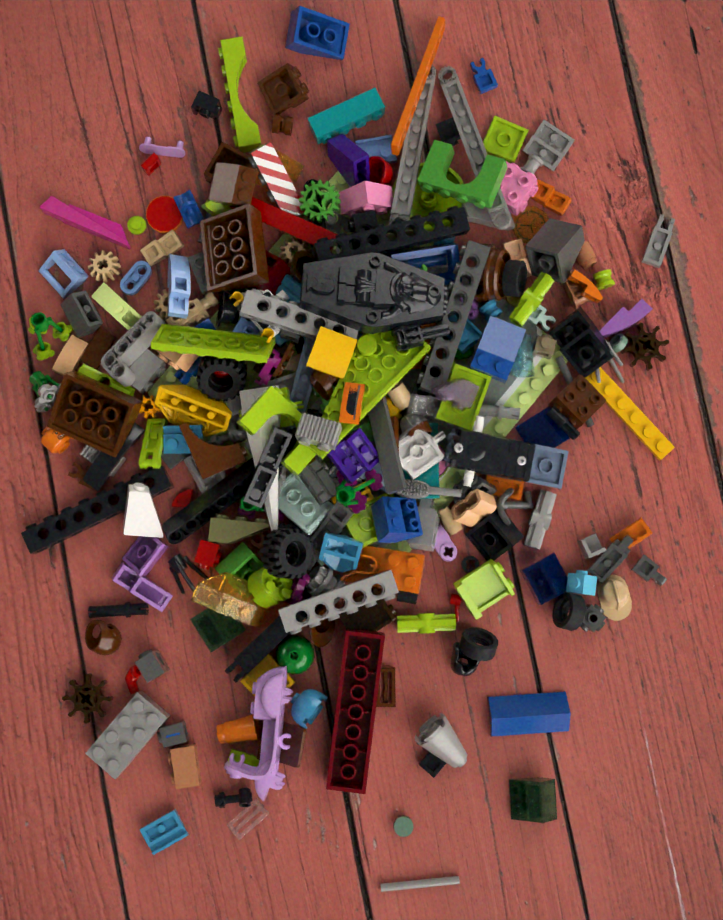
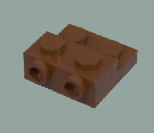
M289 63L258 82L259 88L273 115H279L290 107L295 108L309 99L307 95L309 89L304 82L301 83L299 69Z

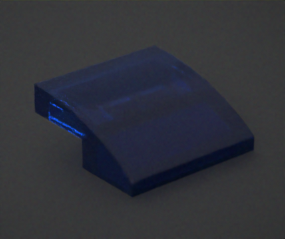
M550 406L515 427L524 442L556 448L570 439V437L561 428L558 429V426L546 415L551 410Z

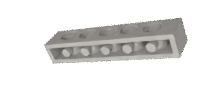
M257 289L246 291L239 316L313 340L316 339L319 329L315 328L314 322L321 321L325 328L333 330L334 327H340L343 335L357 339L358 330L299 308L300 304L297 302L289 301L287 303L281 301L282 298L275 295H270V297L262 295L263 292ZM259 303H265L268 306V309L266 311H260L257 305ZM278 309H284L287 315L285 317H279L276 314V311ZM295 316H304L305 322L298 323L295 320Z
M387 570L278 609L285 632H290L293 635L301 632V627L309 625L312 628L320 625L321 620L327 618L328 621L340 618L339 614L347 612V615L359 611L357 607L365 605L368 608L376 605L377 600L383 598L384 601L396 598L395 594L399 593L392 570ZM374 584H379L382 588L381 593L378 595H373L371 592ZM357 590L363 593V598L359 602H355L352 598L353 593ZM337 597L344 599V606L342 608L334 607L333 603ZM318 604H323L326 607V611L322 615L315 613V607ZM298 611H305L307 613L305 621L300 622L296 619Z

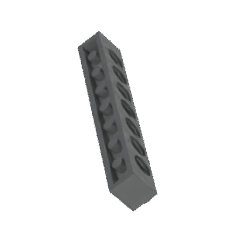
M468 240L466 245L462 244L459 256L462 257L460 263L456 262L453 274L456 275L454 281H450L448 285V299H444V304L447 305L446 315L442 316L440 322L435 324V326L448 324L451 340L446 341L442 336L431 338L429 345L432 348L430 354L425 355L423 361L425 369L423 373L420 372L417 379L418 389L438 396L443 395L491 247ZM466 260H473L475 267H468ZM461 277H465L468 279V286H464L460 283ZM455 295L462 297V304H457L454 301ZM448 314H455L457 321L450 322ZM436 350L444 351L445 358H437ZM431 368H436L439 371L437 378L430 375Z

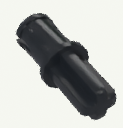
M556 406L546 414L558 426L557 428H561L572 440H575L580 435V432L568 421L569 417L566 418Z

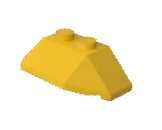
M160 385L158 388L155 404L170 423L181 425L188 422L189 425H202V434L205 437L227 431L232 412L221 399L220 401H216V398L213 397L210 399L208 394L204 395L200 390L187 385Z

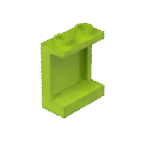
M492 559L453 583L459 596L476 620L483 616L481 614L482 611L509 594L511 596L515 595L512 590L514 588L513 583L503 575V572H505L504 568L499 562L496 563Z

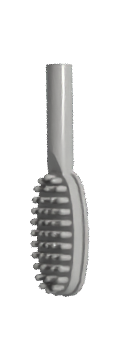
M405 479L406 489L395 492L401 497L411 499L425 498L429 494L461 497L462 495L461 489L431 487L425 482Z

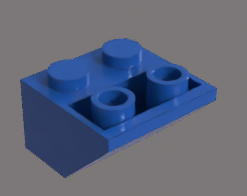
M382 496L371 506L378 542L396 543L423 535L416 499Z

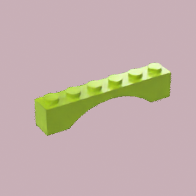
M243 37L220 40L221 47L218 50L220 59H224L225 64L221 65L223 77L227 76V83H224L226 94H230L231 99L227 101L229 112H233L234 117L230 118L232 130L236 129L237 136H233L235 148L239 147L241 152L246 153L262 144L258 125L246 114L238 97L239 79L247 63Z

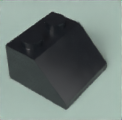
M497 509L465 534L486 561L490 559L496 560L524 537L511 520L510 525L502 521Z

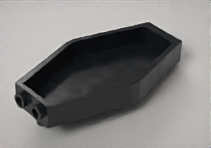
M371 252L304 263L299 308L360 332L375 334L392 331L399 326H409L418 323L421 326L440 322L442 316L446 315L447 305L444 304V298L447 296V286H444L445 278L383 254Z

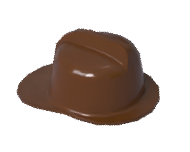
M316 605L315 613L317 615L324 614L326 611L325 605ZM328 618L321 620L320 625L311 628V640L317 647L327 645L334 635L335 620L328 621Z

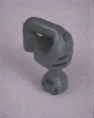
M239 414L231 416L227 434L222 436L212 435L208 443L222 446L230 440L233 444L246 440L248 438L244 429L239 430L238 428Z

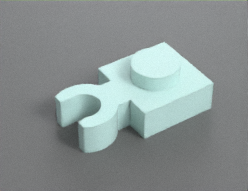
M539 305L527 321L534 326L539 322L543 330L549 331L550 327L546 325V321L554 324L556 319L553 316H546L547 309Z

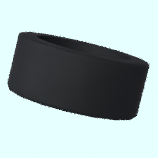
M508 260L502 275L503 294L505 296L521 297L527 281L526 263L520 260Z
M570 592L561 593L553 607L552 617L556 627L570 631L577 630L585 617V600L577 594Z
M476 627L465 629L459 643L461 652L477 661L492 660L498 647V639L494 634Z

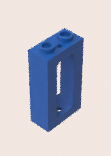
M453 242L387 253L388 257L398 261L446 254L447 272L434 274L445 278L444 285H449L450 281H454L456 274H453L456 262L460 263L458 244Z

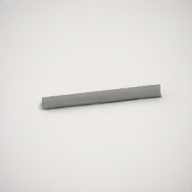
M459 876L382 883L380 885L381 892L455 885L460 884Z

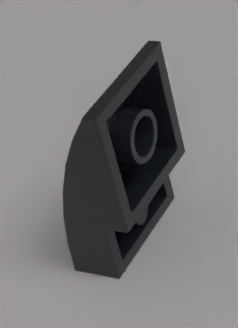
M581 306L551 328L549 332L553 339L557 340L556 343L561 347V353L576 371L584 377H587L614 357L605 339Z

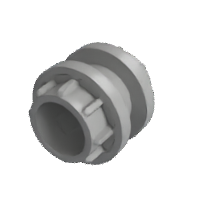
M318 565L309 572L310 582L306 587L308 594L316 596L346 584L340 580V577H342L340 574L332 576L333 570L331 568ZM337 597L333 604H336L342 597Z

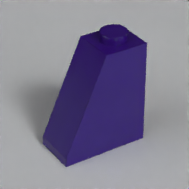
M343 134L327 140L328 157L350 187L363 181H370L368 153Z

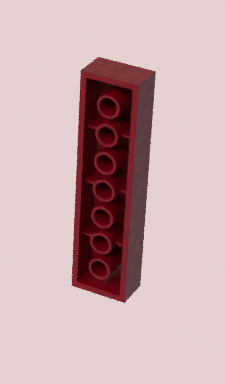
M346 628L326 783L327 790L366 794L385 641L384 632Z

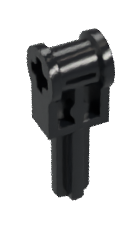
M418 323L396 327L391 333L396 340V350L406 351L410 348L423 346L426 339L449 335L450 328L445 323L421 329Z

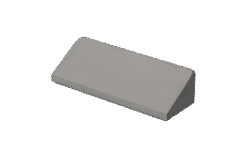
M469 202L462 203L468 222L494 227L486 207L481 209ZM504 215L497 218L499 224L507 220V217ZM513 218L511 225L504 230L509 231L515 228Z

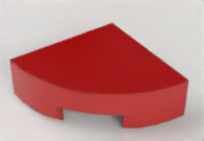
M193 489L184 490L174 498L171 507L184 508L190 504L193 499Z

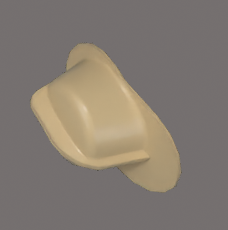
M610 575L603 583L599 581L597 591L604 615L614 621L625 619L632 609V601L625 580L620 576Z

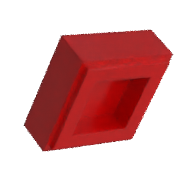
M153 153L141 167L150 176L161 165V161Z

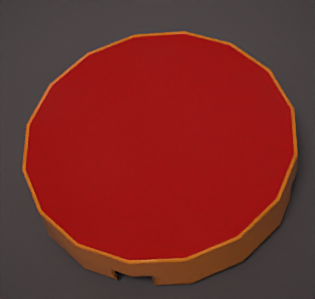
M170 196L154 198L146 209L148 224L154 231L161 234H166L171 230L176 231L183 222V217L174 198Z

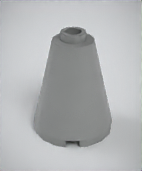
M439 713L440 717L438 718L435 715L432 716L420 727L419 731L421 733L419 737L415 735V742L453 768L462 767L467 762L468 754L450 722L443 713Z

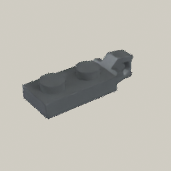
M627 534L621 541L616 539L587 571L591 575L597 576V580L603 583L628 556V553L631 551L628 546L634 541L633 538Z

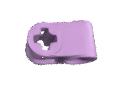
M440 524L434 549L443 561L451 562L457 556V548ZM445 548L453 550L452 557L449 555L444 556Z

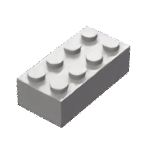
M141 690L135 694L85 754L112 778L116 779L171 715Z

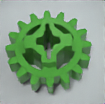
M319 179L318 184L311 181L312 186L305 185L306 192L301 191L300 193L303 198H299V202L302 204L300 209L304 211L305 217L310 215L311 221L317 218L319 223H321L322 218L328 221L329 215L335 217L333 211H339V207L336 204H341V200L337 198L340 194L338 191H335L336 187L334 185L330 187L329 181L323 184L321 179ZM317 195L322 199V207L318 204ZM316 209L320 211V213L313 212L312 210Z

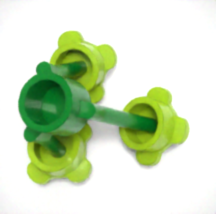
M41 312L33 314L29 318L30 327L28 331L30 334L36 333L39 343L33 349V353L37 355V360L42 361L55 355L54 350H51V345L43 342L41 334L47 333L49 325L53 326V337L55 339L59 338L62 342L68 340L70 332L73 331L72 326L66 325L64 322L56 324L51 317L46 318L45 314Z

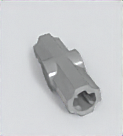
M540 490L535 509L532 510L529 518V528L524 540L525 546L540 550L545 532L551 523V512L557 494Z

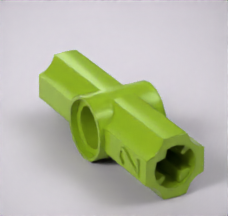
M541 272L532 286L528 287L520 298L519 304L508 318L514 325L522 328L553 285V278L547 273Z
M84 363L78 370L79 373L101 383L109 379L110 387L132 397L134 396L135 388L122 386L108 374H104Z
M421 613L397 616V633H435V631L456 630L455 614Z

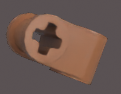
M568 279L564 284L562 283L574 309H577L579 305L585 302H592L580 295L583 287L577 284H570Z

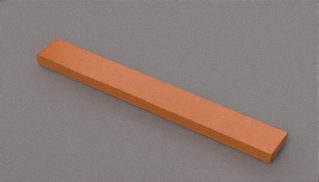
M438 16L391 142V153L393 155H399L445 31L444 17Z

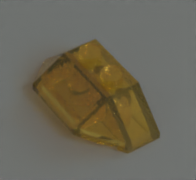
M228 572L198 582L191 601L215 612L259 628L268 610L253 601L254 596L252 592L249 593L247 580Z

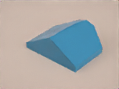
M326 532L319 559L335 571L346 572L355 570L358 566L363 543L345 535Z

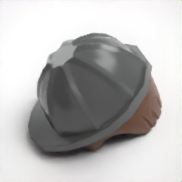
M410 413L404 416L399 424V441L408 435L412 437L415 430L418 429L431 434L432 429L428 423V418L418 413Z

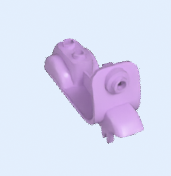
M287 666L270 669L257 679V682H253L252 694H255V702L251 703L250 712L254 714V719L263 720L259 765L254 767L245 764L244 754L241 755V760L236 762L234 760V753L230 755L229 760L224 765V769L227 774H230V778L240 779L244 777L254 780L255 790L263 802L267 797L269 788L280 790L285 785L283 778L286 776L278 772L281 748L286 750L290 748V745L283 743V739L291 738V734L285 733L282 735L285 703L293 699V697H287V695L293 693L291 689L286 687Z

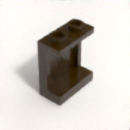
M373 587L371 592L373 595H378L382 589ZM363 594L358 598L354 599V601H361L363 598ZM383 598L377 600V604L366 608L363 605L357 607L359 611L347 615V612H343L339 616L346 628L377 632L392 621H395L396 618L394 616L397 613L391 604L387 606Z

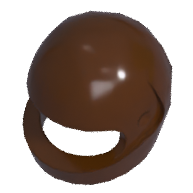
M315 369L309 377L316 392L323 399L330 400L333 394L332 385L336 387L339 378Z
M92 620L86 628L85 642L91 651L107 656L119 649L122 636L116 626L106 624L102 620ZM96 625H99L101 629L98 638H94L92 635Z

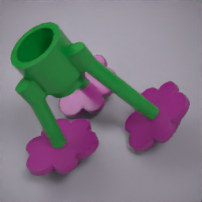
M374 469L365 473L366 482L355 488L352 485H356L357 480L352 484H348L339 471L336 474L340 483L335 488L337 491L336 498L345 507L352 508L354 514H358L366 508L367 497L361 495L359 490L369 485L372 490L377 491L383 486L381 483L383 480L382 476L376 473Z

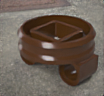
M482 244L491 248L484 268L483 281L479 282L477 290L483 289L480 294H475L474 299L480 303H487L493 299L500 301L505 298L502 290L503 270L506 262L511 260V257L506 249L499 250L493 244Z

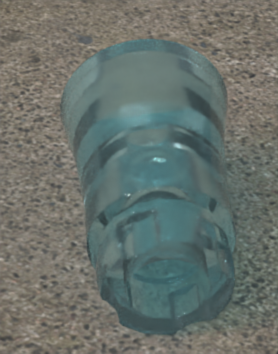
M524 334L510 371V376L531 377L535 375L533 344L530 334Z

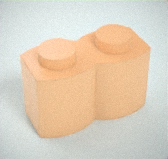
M475 489L465 499L457 502L452 507L451 512L454 521L468 527H473L483 517L492 514L497 505L493 495Z

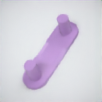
M145 137L144 143L139 145V150L146 154L155 153L156 155L178 158L185 156L183 141H177L176 147H165L151 144L152 139Z

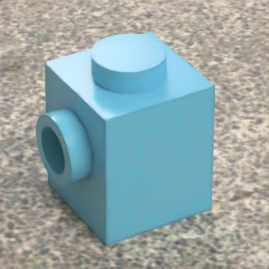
M576 570V573H568L566 592L595 596L597 576L588 575V571Z

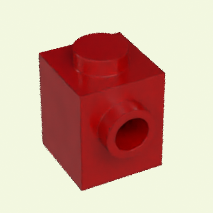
M201 539L194 562L199 563L198 567L203 569L215 568V565L220 563L222 554L219 553L221 545Z

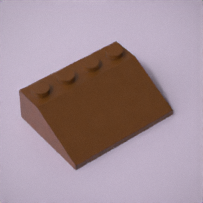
M248 203L200 221L208 292L252 288L269 282L261 212Z
M77 371L67 372L64 374L47 427L116 458L138 417L143 401Z

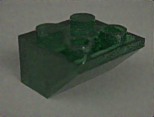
M226 598L190 619L211 653L246 631V628Z
M540 777L509 779L511 819L538 823L557 819L555 779Z

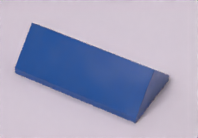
M565 691L488 697L491 737L569 731L571 712Z

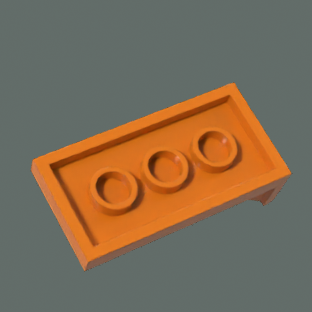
M366 546L362 548L357 569L343 572L340 580L353 583L381 572L392 570L399 591L419 594L425 555ZM379 584L373 585L375 587H381Z

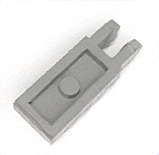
M660 214L657 218L641 261L656 268L661 267L675 219L671 218L667 223V228H661L664 220L663 214Z

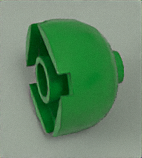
M292 635L283 639L278 645L276 660L279 666H287V673L301 674L312 665L315 658L314 648L305 637Z

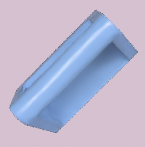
M65 249L53 251L39 269L42 276L63 299L68 297L89 277ZM55 263L71 280L66 289L48 271Z

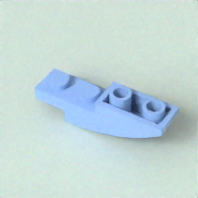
M169 254L167 288H169L168 316L187 319L191 292L189 260L185 256Z

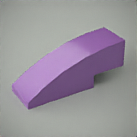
M643 299L630 311L622 307L599 332L603 338L618 334L639 322L653 308Z
M123 562L111 577L112 581L163 612L173 597L172 594L147 577L139 576L130 566Z

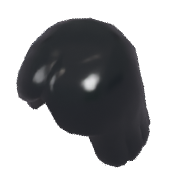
M455 642L451 657V669L457 675L470 676L476 671L480 661L473 660L464 655L459 648L460 642ZM464 658L468 661V664L458 660Z

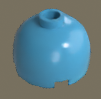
M314 689L304 690L301 694L296 693L291 700L293 704L291 708L293 720L300 727L307 729L306 724L309 723L311 725L323 709L322 701L326 702L328 697Z

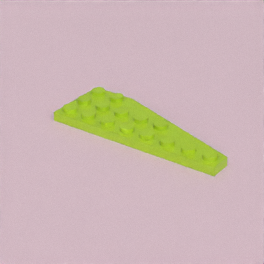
M391 331L375 334L364 333L362 336L370 335L375 338L377 350L370 356H364L360 354L356 347L344 379H339L322 418L339 422L345 382L365 384L361 421L431 349V346L424 341L423 346L410 348L406 351H397L395 347L397 345L396 340L392 336ZM341 423L342 431L338 443L357 424ZM313 444L308 446L321 459L331 451V449L328 452L322 451L317 448V445Z

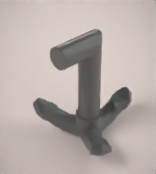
M508 488L498 500L495 498L498 514L505 524L510 525L511 522L504 510L534 508L530 491L523 493L524 501H507L508 497L514 492L513 488Z

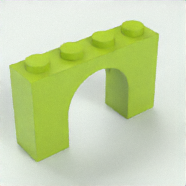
M270 386L242 415L237 423L250 435H254L273 415L288 417L297 428L302 414L297 410L298 406L293 401H287L283 397L284 393L275 386L273 388ZM299 440L296 441L294 447L280 462L293 475H299L316 456V453L308 446L300 444Z

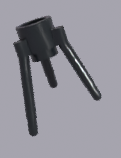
M181 553L168 561L171 566L169 569L173 573L182 594H185V591L178 576L180 573L194 593L197 592L184 571L188 568L186 564L206 581H210V578L195 566L187 556L183 557Z

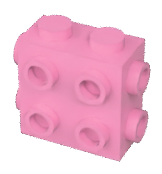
M506 161L508 168L500 188L509 212L517 217L520 211L523 212L527 207L529 198L534 197L537 193V178L531 172L521 170L517 164H510Z

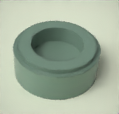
M619 333L610 340L609 343L615 353L624 349L628 338Z
M403 815L396 818L394 830L397 835L406 837L412 833L414 826L408 816Z

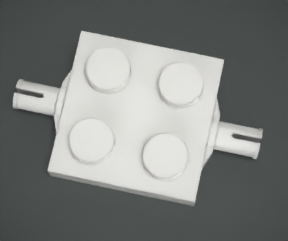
M418 429L415 430L412 437L408 435L399 441V457L402 469L409 474L412 480L444 459L445 456L437 444L446 438L443 431L432 437L427 432Z

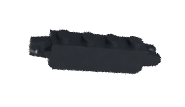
M298 611L296 619L302 622L307 613L305 611ZM281 617L276 618L225 670L227 674L231 673L238 664L243 668L234 677L235 683L246 673L248 674L290 634V632H285Z

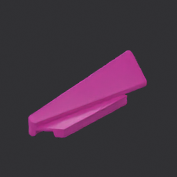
M50 196L40 206L42 212L48 216L130 249V244L121 224L71 204L66 205L53 196Z

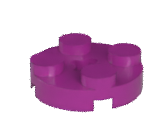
M276 349L272 350L274 356L270 355L267 363H264L258 375L260 379L256 378L254 381L260 386L262 384L267 385L272 376V373H270L272 367L277 368L282 359L279 356L280 352Z
M307 573L301 575L300 578L292 580L291 590L293 591L291 597L284 602L294 604L302 601L303 590L310 582V575H307Z

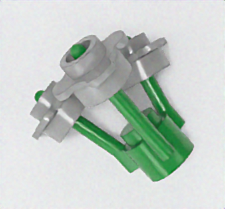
M36 371L29 377V381L33 385L32 389L38 396L34 402V407L37 408L36 412H47L54 406L55 395L58 394L61 384H58L49 375Z

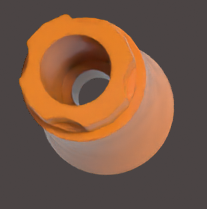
M250 714L236 720L224 722V724H218L216 727L218 741L220 744H229L240 741L260 740L261 733L258 719H254V714Z

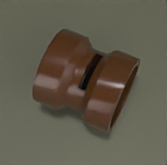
M274 114L272 133L278 134L281 132L291 136L294 118L289 116L284 118L281 115Z

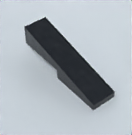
M273 425L243 498L244 502L262 508L276 477L280 462L293 436L291 432Z

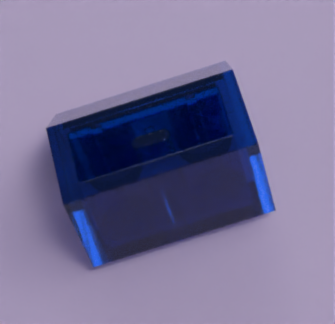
M555 553L520 570L538 605H542L566 591L568 577Z

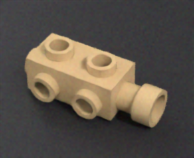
M207 292L200 301L197 298L189 301L187 319L179 318L174 320L176 317H169L166 321L169 325L195 327L210 317L206 310L211 306H216L219 302L212 292Z

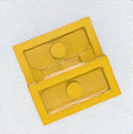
M320 326L306 366L343 380L357 339Z

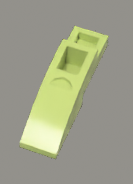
M104 282L91 296L127 330L142 317Z

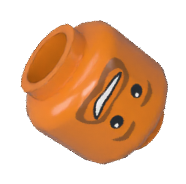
M46 427L41 433L43 435L41 443L51 453L61 454L70 445L69 436L52 428Z

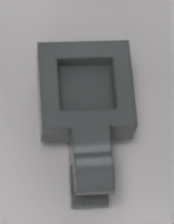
M644 554L631 569L646 582L652 578L654 582L661 586L667 580L656 571L659 565Z

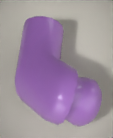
M473 300L468 315L470 320L476 319L479 315L478 302Z

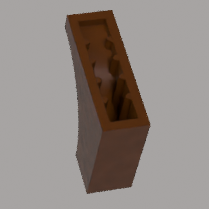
M188 422L179 425L202 479L246 461L245 457L248 456L244 445L240 446L239 443L226 446L214 445L199 438L192 431Z

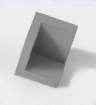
M596 533L577 541L585 559L607 551L605 547L601 546Z

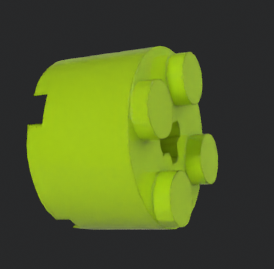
M262 567L252 573L248 579L249 593L252 592L254 596L253 601L261 607L268 608L289 599L293 591L291 590L293 579L274 577L267 572L268 569Z

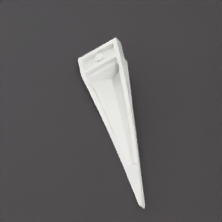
M268 387L239 391L242 415ZM281 415L270 417L254 435L246 432L255 468L273 425L280 427ZM279 467L264 501L271 531L278 530Z

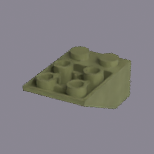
M216 514V518L210 519L208 541L234 544L271 528L266 519L255 518V522H250L246 517L236 516L235 520H230V517L227 515Z

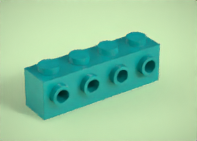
M375 87L307 118L308 126L317 144H326L327 140L340 134L346 135L351 129L361 128L371 120H379L385 114V105Z

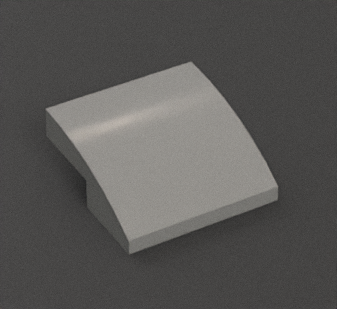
M543 120L526 144L523 152L528 155L534 154L543 161L544 166L554 171L575 139L546 120Z

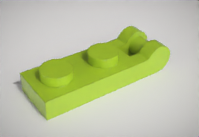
M166 418L147 419L139 458L140 469H147L148 467L159 469L161 467L163 426L168 425ZM153 455L152 459H148V456Z

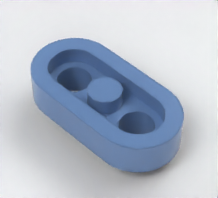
M138 261L122 278L120 288L126 295H135L152 275L150 265L145 261ZM145 269V274L141 275L140 271ZM129 284H134L132 289H128Z

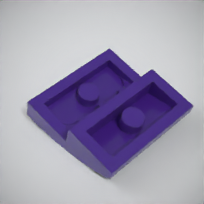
M361 428L356 429L337 444L335 451L331 450L327 454L348 484H352L365 471H370L379 462L377 450Z

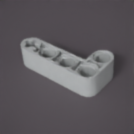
M153 311L145 313L104 354L101 359L102 367L122 386L128 387L132 385L136 377L129 367L151 345V341L161 325L166 324L165 321Z

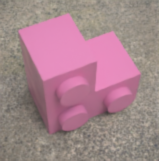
M363 181L339 192L341 214L348 215L350 218L353 214L375 211L376 215H384L392 208L393 193L392 186Z

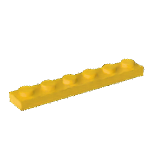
M599 367L601 383H597L595 371L585 377L606 399L605 403L659 461L675 448L601 367Z

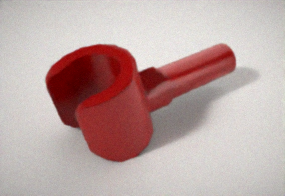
M452 593L449 604L455 605L456 622H459L461 597Z

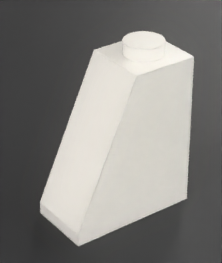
M142 483L128 484L123 534L163 538L162 526L149 487Z

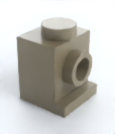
M546 334L536 336L532 355L550 359L553 356L557 340Z

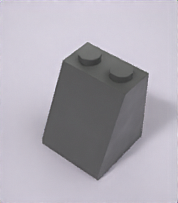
M550 218L525 246L533 276L538 277L543 272L550 275L554 281L565 283L585 241L582 225Z

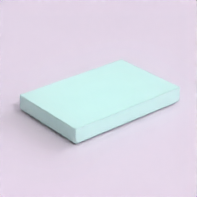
M291 473L283 481L278 509L310 536L326 519L327 514L334 505L327 501L320 506L300 477Z

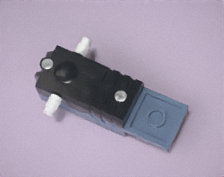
M476 416L473 431L455 428L448 434L447 441L449 443L446 448L447 452L444 454L445 467L465 470L463 486L471 487L474 473H480L562 489L569 452L567 450L482 433L484 417Z

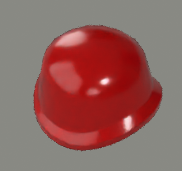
M379 156L370 157V182L384 185L390 184L393 177L390 163Z

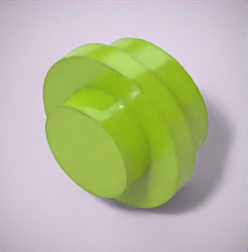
M133 216L127 223L128 230L134 235L142 234L146 230V221L140 216Z

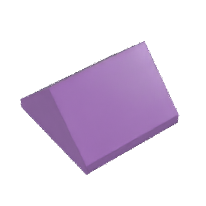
M139 536L122 560L139 576L146 577L169 546L157 537Z

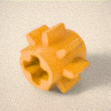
M153 395L150 396V399L143 396V403L139 414L144 412L145 419L149 415L156 418L155 413L161 412L154 402ZM151 403L153 408L147 410L145 406Z

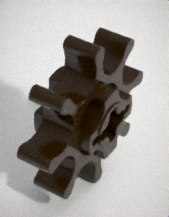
M639 323L637 325L639 331L637 336L631 335L628 331L624 334L630 340L631 346L629 348L624 347L620 353L630 352L633 354L634 360L630 363V367H634L638 360H642L646 364V370L649 371L652 369L651 358H657L660 362L666 359V356L659 353V346H666L669 344V340L658 341L656 339V332L660 329L659 326H656L652 333H647L643 329L644 324ZM643 344L647 345L646 350L643 349Z
M91 673L85 675L86 682L83 686L78 685L75 679L70 680L69 684L75 688V693L73 696L65 695L62 697L63 701L71 700L74 703V709L68 713V716L72 717L77 711H81L85 716V724L90 722V713L92 711L98 712L100 717L106 716V712L101 709V703L104 700H113V696L106 697L101 693V688L107 684V680H103L98 686H95L91 682ZM85 695H90V696H91L90 699H89L90 701H88V702L85 701V699H86V696H85Z

